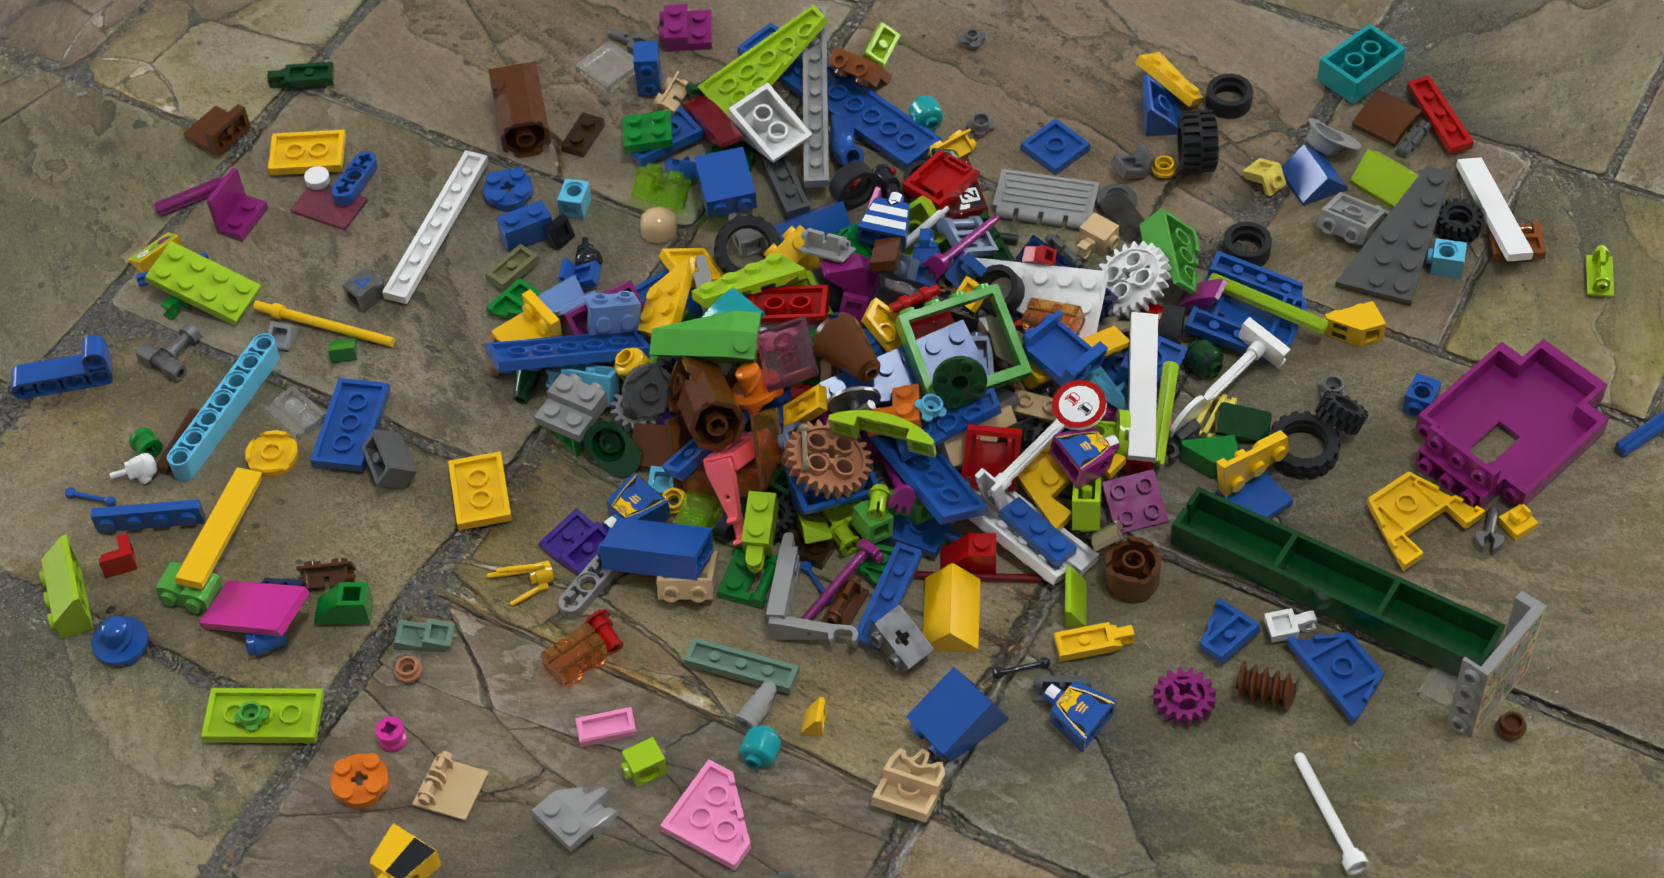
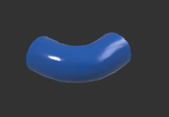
M832 115L830 146L834 159L842 167L853 161H864V152L859 146L855 145L854 141L856 118Z

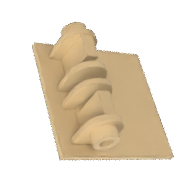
M442 751L441 754H437L412 806L466 821L489 771L455 762L451 759L452 754L450 752Z

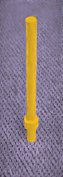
M257 300L253 304V310L270 314V317L282 320L285 318L388 347H393L395 343L394 337L290 310L282 304L274 303L272 305Z

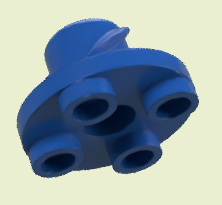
M111 616L106 618L94 633L92 650L97 660L106 665L132 666L137 663L138 658L147 648L149 641L148 632L144 624L136 618Z

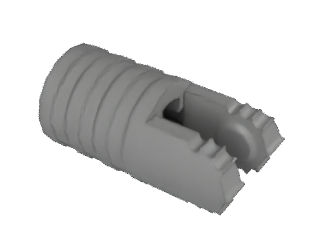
M766 681L756 693L747 699V702L744 703L738 714H736L734 722L741 730L748 732L750 728L758 727L766 718V715L769 714L771 711L770 706L774 702L777 687L773 682Z

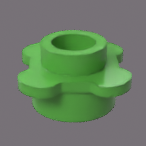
M249 701L240 706L234 719L237 724L246 726L247 731L253 732L258 729V725L263 720L268 719L269 712L267 709H261L257 702Z

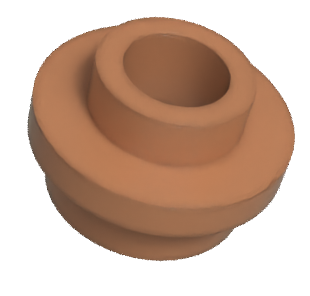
M412 656L401 657L394 667L395 677L402 683H412L418 680L423 672L420 661Z

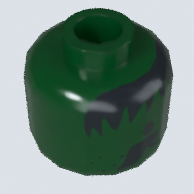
M1207 339L1195 340L1188 345L1185 354V364L1200 378L1216 376L1223 368L1224 355L1218 347Z

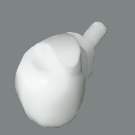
M143 453L124 462L125 469L110 473V477L115 479L128 475L130 480L137 478L141 484L151 482L152 477L157 473V465L152 455Z

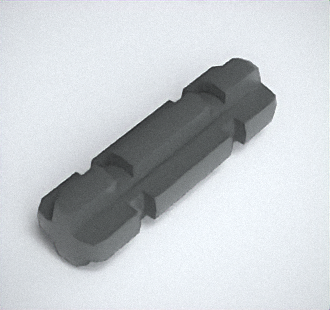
M1420 120L1415 125L1416 127L1398 145V155L1407 158L1412 153V150L1424 139L1423 136L1429 133L1431 127L1429 122Z

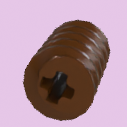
M1243 661L1238 674L1236 689L1238 688V695L1241 698H1244L1249 691L1251 701H1255L1260 695L1262 704H1266L1272 698L1273 707H1278L1283 701L1284 710H1289L1294 703L1300 677L1295 683H1292L1291 674L1288 673L1285 679L1281 680L1279 670L1275 672L1273 677H1270L1268 667L1259 674L1257 664H1254L1252 669L1248 671L1247 663Z

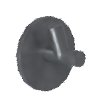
M849 387L832 394L828 398L827 406L834 413L850 410L872 411L880 403L881 394L872 387Z

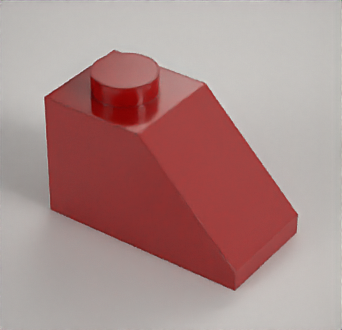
M968 533L941 549V569L954 563L971 573H996V533Z

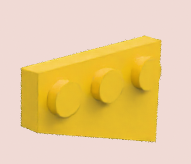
M1160 52L1140 55L1135 63L1187 106H1197L1204 97L1199 93V89L1191 84Z
M1280 430L1257 441L1252 449L1247 452L1244 449L1235 452V458L1229 461L1225 458L1216 461L1219 491L1225 497L1233 492H1238L1250 479L1263 474L1266 468L1275 461L1282 460L1287 452H1289L1288 436Z

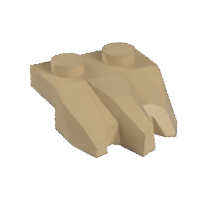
M899 748L889 758L883 769V776L872 795L871 805L926 823L937 803L945 777L943 763L928 764L930 753L923 748L913 757H908L906 751Z

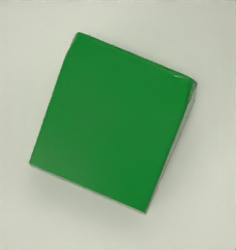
M356 338L330 341L328 353L331 363L357 360Z

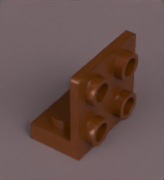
M237 104L228 112L218 106H214L183 134L187 140L218 157L251 128L245 107Z

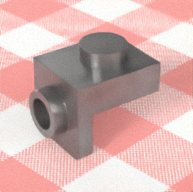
M1139 144L1134 155H1114L1110 163L1123 179L1146 178L1155 162V157L1144 144Z

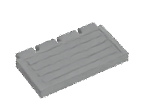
M1002 169L992 204V211L995 212V216L998 215L1003 219L1013 220L1014 215H1018L1017 221L1038 223V219L1041 218L1042 224L1062 227L1063 222H1067V228L1079 229L1094 213L1100 182Z

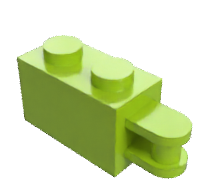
M1101 475L1079 489L1073 484L1072 530H1079L1081 532L1099 531L1101 518Z
M749 491L741 543L744 554H746L747 568L752 573L762 571L765 556L772 557L779 510L776 493Z

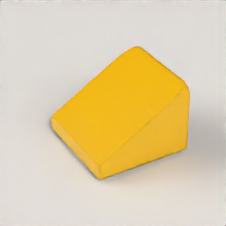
M819 697L805 710L801 728L802 735L817 737L823 735L827 714L824 697Z

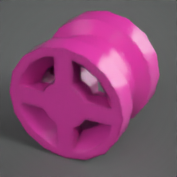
M390 716L381 719L377 723L375 734L381 749L385 752L393 753L400 751L406 745L407 735L400 719Z

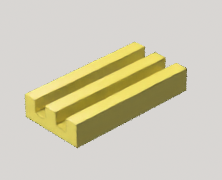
M1222 393L1221 396L1218 395L1214 400L1207 403L1197 418L1201 425L1206 420L1213 404L1216 402L1217 405L1203 430H1200L1198 436L1202 438L1220 436L1215 434V431L1213 434L1209 433L1215 422V412L1222 402L1237 405V398L1232 397L1230 400L1227 399V395Z

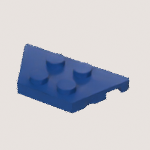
M1350 632L1335 633L1334 635L1318 634L1313 635V639L1297 640L1296 636L1287 638L1286 645L1348 720L1352 724L1356 723L1383 680L1384 672Z

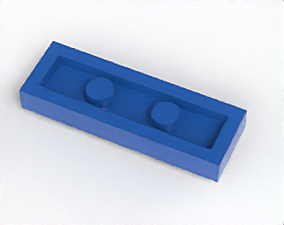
M1020 497L999 510L998 517L1054 567L1057 568L1076 554L1077 547Z

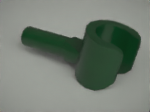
M702 82L696 85L694 83L686 85V90L689 92L687 97L689 99L702 95L701 90L698 88V85Z

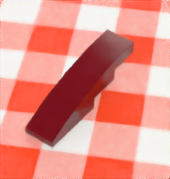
M702 94L682 102L683 109L703 129L705 139L720 148L744 140L743 135L731 119L705 95Z

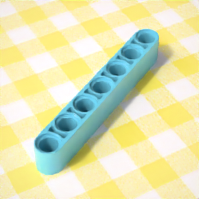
M262 333L253 338L168 453L167 461L173 476L178 481H188L197 474L278 363L280 354L275 339L271 334Z

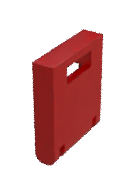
M939 150L902 183L903 191L915 199L922 195L927 197L938 211L949 206L979 179L980 172L975 168L972 169L971 165L951 154L946 156L945 151ZM922 188H924L925 190H927V191H929L930 193H932L933 196H932L931 194L925 192L924 190H922Z
M967 424L961 476L965 480L967 477H971L970 486L972 489L979 490L975 474L983 468L995 478L1000 472L1003 473L1019 457L1022 429ZM980 436L1006 438V443L982 441ZM1016 477L1011 481L1008 492L1014 493Z

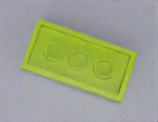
M173 241L169 242L145 276L146 283L235 327L261 289L260 284Z
M211 688L201 738L203 742L316 743L325 696L323 689ZM249 701L257 702L261 709H267L269 712L268 719L263 720L258 725V729L253 732L247 731L246 726L237 724L234 719L240 706Z

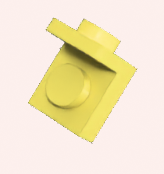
M1259 158L1243 170L1244 178L1261 183L1267 196H1272L1286 185L1280 163Z

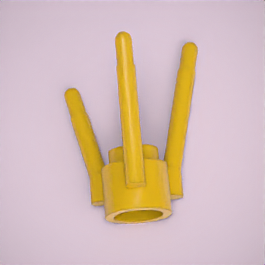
M549 560L535 564L497 568L496 572L486 574L487 578H498L528 573L531 584L537 583L538 586L512 600L510 606H515L536 593L549 589L548 583L554 581Z

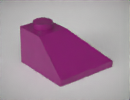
M852 253L843 263L818 257L824 278L849 293L869 296L878 272H871V257L867 259L859 253Z

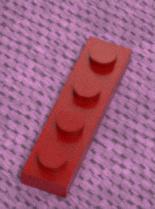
M1426 76L1408 81L1407 91L1419 109L1422 110L1424 117L1431 124L1432 129L1448 153L1451 155L1472 149L1474 141L1431 77Z

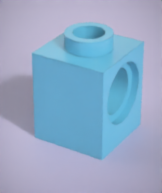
M565 178L557 199L560 215L564 214L568 218L584 220L592 200L589 182Z
M1436 238L1434 249H1428L1426 263L1431 264L1430 274L1461 279L1467 243Z

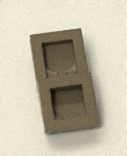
M1120 519L1092 533V545L1095 552L1102 551L1113 543L1116 544L1124 540L1121 533L1124 528Z

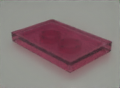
M806 316L759 332L758 349L765 386L769 393L819 375Z

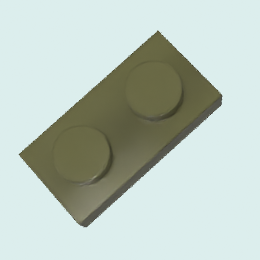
M520 243L485 272L486 280L502 291H505L538 264L539 257Z

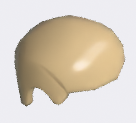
M662 206L647 209L640 219L642 238L657 244L673 239L677 234L676 215L669 208Z

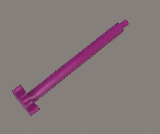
M998 215L990 217L945 254H934L924 261L922 266H929L928 274L934 272L935 281H938L949 269V261L996 225L1000 217Z
M880 452L879 458L895 488L886 504L888 508H892L895 505L897 513L904 507L906 514L909 515L916 499L915 492L911 486L903 484L899 474Z
M862 538L857 544L860 551L801 619L812 620L867 557L879 565L884 560L883 554L879 552L880 549Z

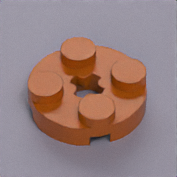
M360 753L340 759L334 764L330 785L337 801H341L351 809H365L380 801L379 797L383 795L384 791H388L390 777L386 765L377 754ZM358 777L368 778L363 780V785L357 786V783L354 782Z

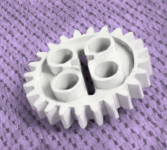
M1133 241L1131 248L1123 244L1121 252L1114 249L1115 256L1107 255L1106 259L1108 262L1106 264H1099L1102 271H1106L1109 274L1102 311L1106 312L1110 317L1115 315L1118 319L1123 314L1127 319H1130L1132 312L1140 313L1142 308L1148 312V305L1150 303L1158 304L1155 299L1157 296L1164 297L1161 290L1169 288L1165 280L1172 278L1168 273L1172 269L1168 264L1169 259L1159 247L1156 248L1153 243L1147 245L1145 241L1138 245Z

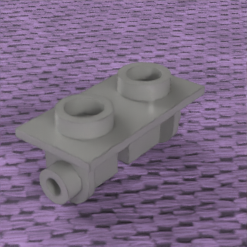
M813 228L802 231L801 238L805 241V244L798 249L801 253L843 263L856 250L855 247L850 246L851 242L847 240V237L828 233L825 240V233Z

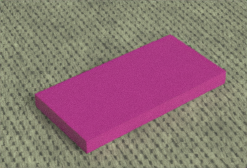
M227 580L199 624L204 629L282 636L310 592L304 586Z

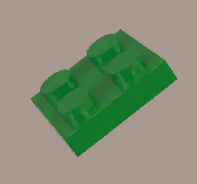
M658 110L652 113L632 114L623 117V147L625 154L673 147L671 110Z

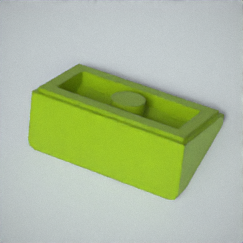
M881 22L873 31L860 57L884 68L901 35Z
M796 512L798 527L805 543L809 544L833 538L824 517L813 513L803 515Z
M1067 565L1065 569L1066 628L1087 626V583L1072 566Z

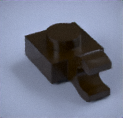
M789 529L788 532L794 535L795 547H798L800 561H808L813 567L822 570L834 552L835 544L827 540L807 544L798 531Z

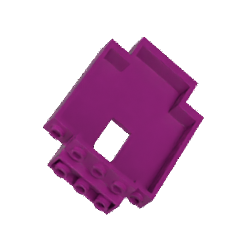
M1544 339L1524 356H1521L1501 342L1418 415L1415 431L1426 442L1418 449L1415 465L1422 473L1436 480L1443 489L1463 498V503L1473 508L1477 505L1483 509L1499 494L1507 502L1515 506L1519 504L1527 505L1604 435L1609 418L1594 407L1603 400L1608 384ZM1499 424L1518 438V440L1495 461L1486 464L1470 451Z

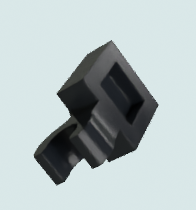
M1195 418L1176 431L1174 437L1168 440L1166 450L1172 452L1168 457V463H1173L1177 460L1181 440L1199 438L1198 435L1202 425Z

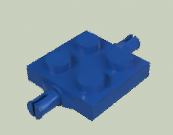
M896 515L893 516V536L886 538L885 542L896 545V542L922 550L924 556L935 559L941 547L947 541L954 542L964 535L951 531L954 522L940 525L935 518L915 525L909 517Z

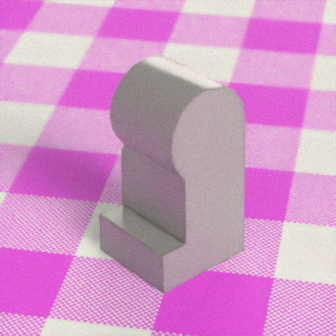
M745 211L731 213L728 220L734 219L738 215L746 216L748 213ZM750 228L741 229L731 236L742 259L766 251L765 237L759 231L754 232Z

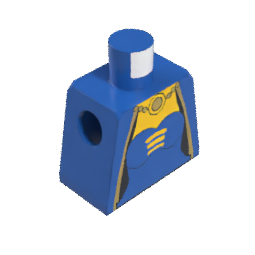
M634 472L608 498L606 503L610 517L602 525L609 530L618 518L664 522L671 517L669 503Z
M1078 681L1072 682L1065 692L1056 685L1051 684L1043 695L1045 700L1054 705L1050 711L1051 723L1082 752H1084L1115 713L1117 701Z

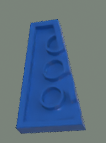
M994 388L987 389L985 395L969 405L950 408L943 402V407L947 410L946 415L933 418L930 422L922 419L921 429L934 440L936 446L966 431L967 424L979 425L1001 414V407ZM895 438L902 462L918 455L917 453L909 452L907 441Z

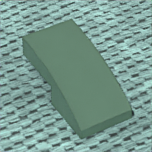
M427 618V623L424 624L399 619L393 648L411 651L450 650L455 623Z

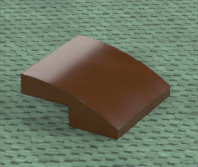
M1378 90L1357 114L1352 125L1354 128L1396 147L1405 132H1410L1422 114V110Z

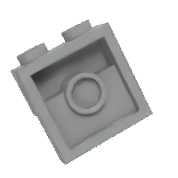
M1340 192L1321 209L1316 227L1321 228L1324 233L1338 235L1348 243L1363 246L1372 236L1374 228L1384 219L1386 210Z
M560 373L547 390L548 399L535 414L534 420L540 426L581 442L588 427L596 422L608 406L606 392L600 384H586L574 373H570L568 376Z

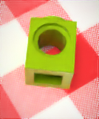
M653 737L622 751L624 763L620 764L621 770L627 780L632 779L636 788L668 774L666 759Z

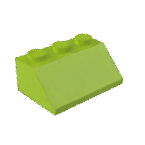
M66 534L61 536L41 559L43 571H39L42 585L47 587V592L43 593L47 608H51V613L47 614L51 630L56 629L61 639L94 629L82 568Z

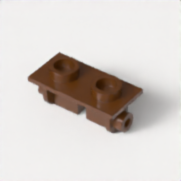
M335 558L331 560V563L321 564L320 561L304 562V566L296 567L303 575V577H299V579L304 581L301 586L306 587L307 590L325 588V578H329L330 587H334L340 582H355V573L350 572V570L356 569V566L352 561H348L347 558Z
M853 575L851 578L846 579L820 622L841 625L851 624L869 593V590L861 587V579Z

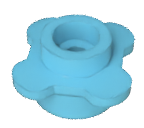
M927 394L915 402V408L920 410L921 418L926 422L946 415L947 410L943 407L942 399L935 394Z

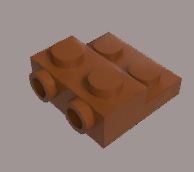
M837 46L828 62L835 69L833 73L847 79L848 75L854 77V82L864 87H867L868 84L877 87L880 81L889 84L892 75L878 64Z

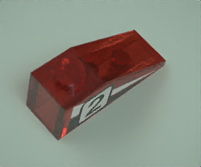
M962 156V161L971 165L968 156ZM978 181L952 202V207L949 210L951 220L980 216L985 210L988 213V206Z

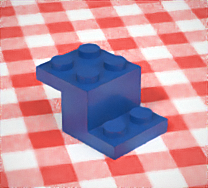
M1159 335L1157 347V389L1160 387L1163 363L1172 361L1176 362L1180 367L1188 349ZM1129 347L1121 349V352L1105 358L1100 365L1116 386L1124 381L1129 386Z

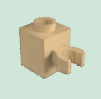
M1094 212L1079 228V244L1077 248L1081 249V251L1077 254V257L1086 261L1094 252L1104 258L1111 250L1116 249L1120 242L1119 225Z

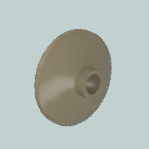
M1117 316L1103 318L1102 325L1097 328V332H1100L1109 327L1116 326L1123 333L1130 331V322L1118 321Z

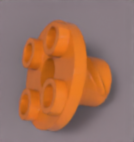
M755 362L744 363L735 372L738 382L733 386L732 391L740 409L747 410L748 413H757L762 409V406L774 398L780 397L784 392L779 374L773 370H761Z

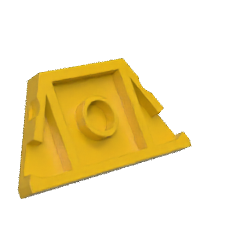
M688 256L649 288L638 331L645 336L651 337L653 328L681 322L693 280V273L697 265L696 260L692 256Z

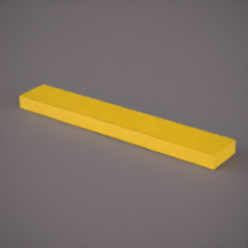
M236 468L175 577L176 584L201 590L204 588L262 482V472Z

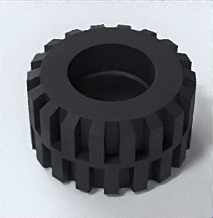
M1212 110L1180 112L1177 121V149L1180 168L1184 174L1215 172L1217 168L1219 136L1216 117Z

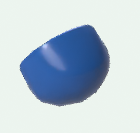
M686 156L681 161L674 158L665 160L664 170L670 178L681 183H689L697 179L695 161H691L689 156Z

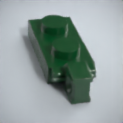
M333 62L288 64L281 70L267 71L268 84L270 88L334 85Z

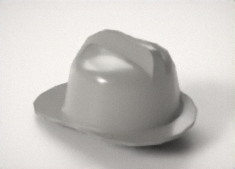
M1309 118L1308 122L1311 128L1304 140V145L1315 149L1326 157L1336 155L1344 147L1355 150L1361 148V144L1353 137L1328 127L1314 118Z

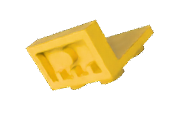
M531 289L522 294L523 312L492 330V335L498 342L562 336L560 319Z

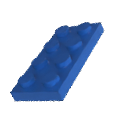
M345 378L338 379L310 459L312 467L364 471L367 460L361 447L372 431L378 429L391 390L389 383Z

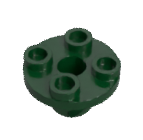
M950 357L941 362L935 369L932 377L933 390L936 396H939L950 408L969 405L987 392L986 371L981 363L971 357Z

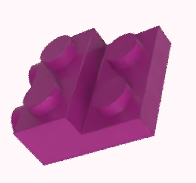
M687 4L664 5V11L659 12L660 26H664V28H659V40L664 42L665 52L712 49L711 10L688 11Z

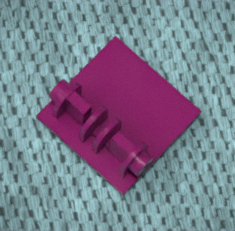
M1154 469L1101 483L1104 490L1101 493L1102 500L1108 504L1112 521L1115 522L1120 519L1124 528L1121 533L1169 522Z

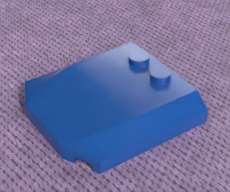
M1217 250L1205 281L1209 280L1213 273H1216L1304 311L1306 310L1307 303L1306 299L1303 298L1302 282ZM1222 293L1219 300L1205 311L1197 305L1193 306L1183 331L1245 354L1249 345L1238 336L1242 324L1249 317L1289 348L1292 345L1299 325ZM1263 356L1258 359L1270 364Z

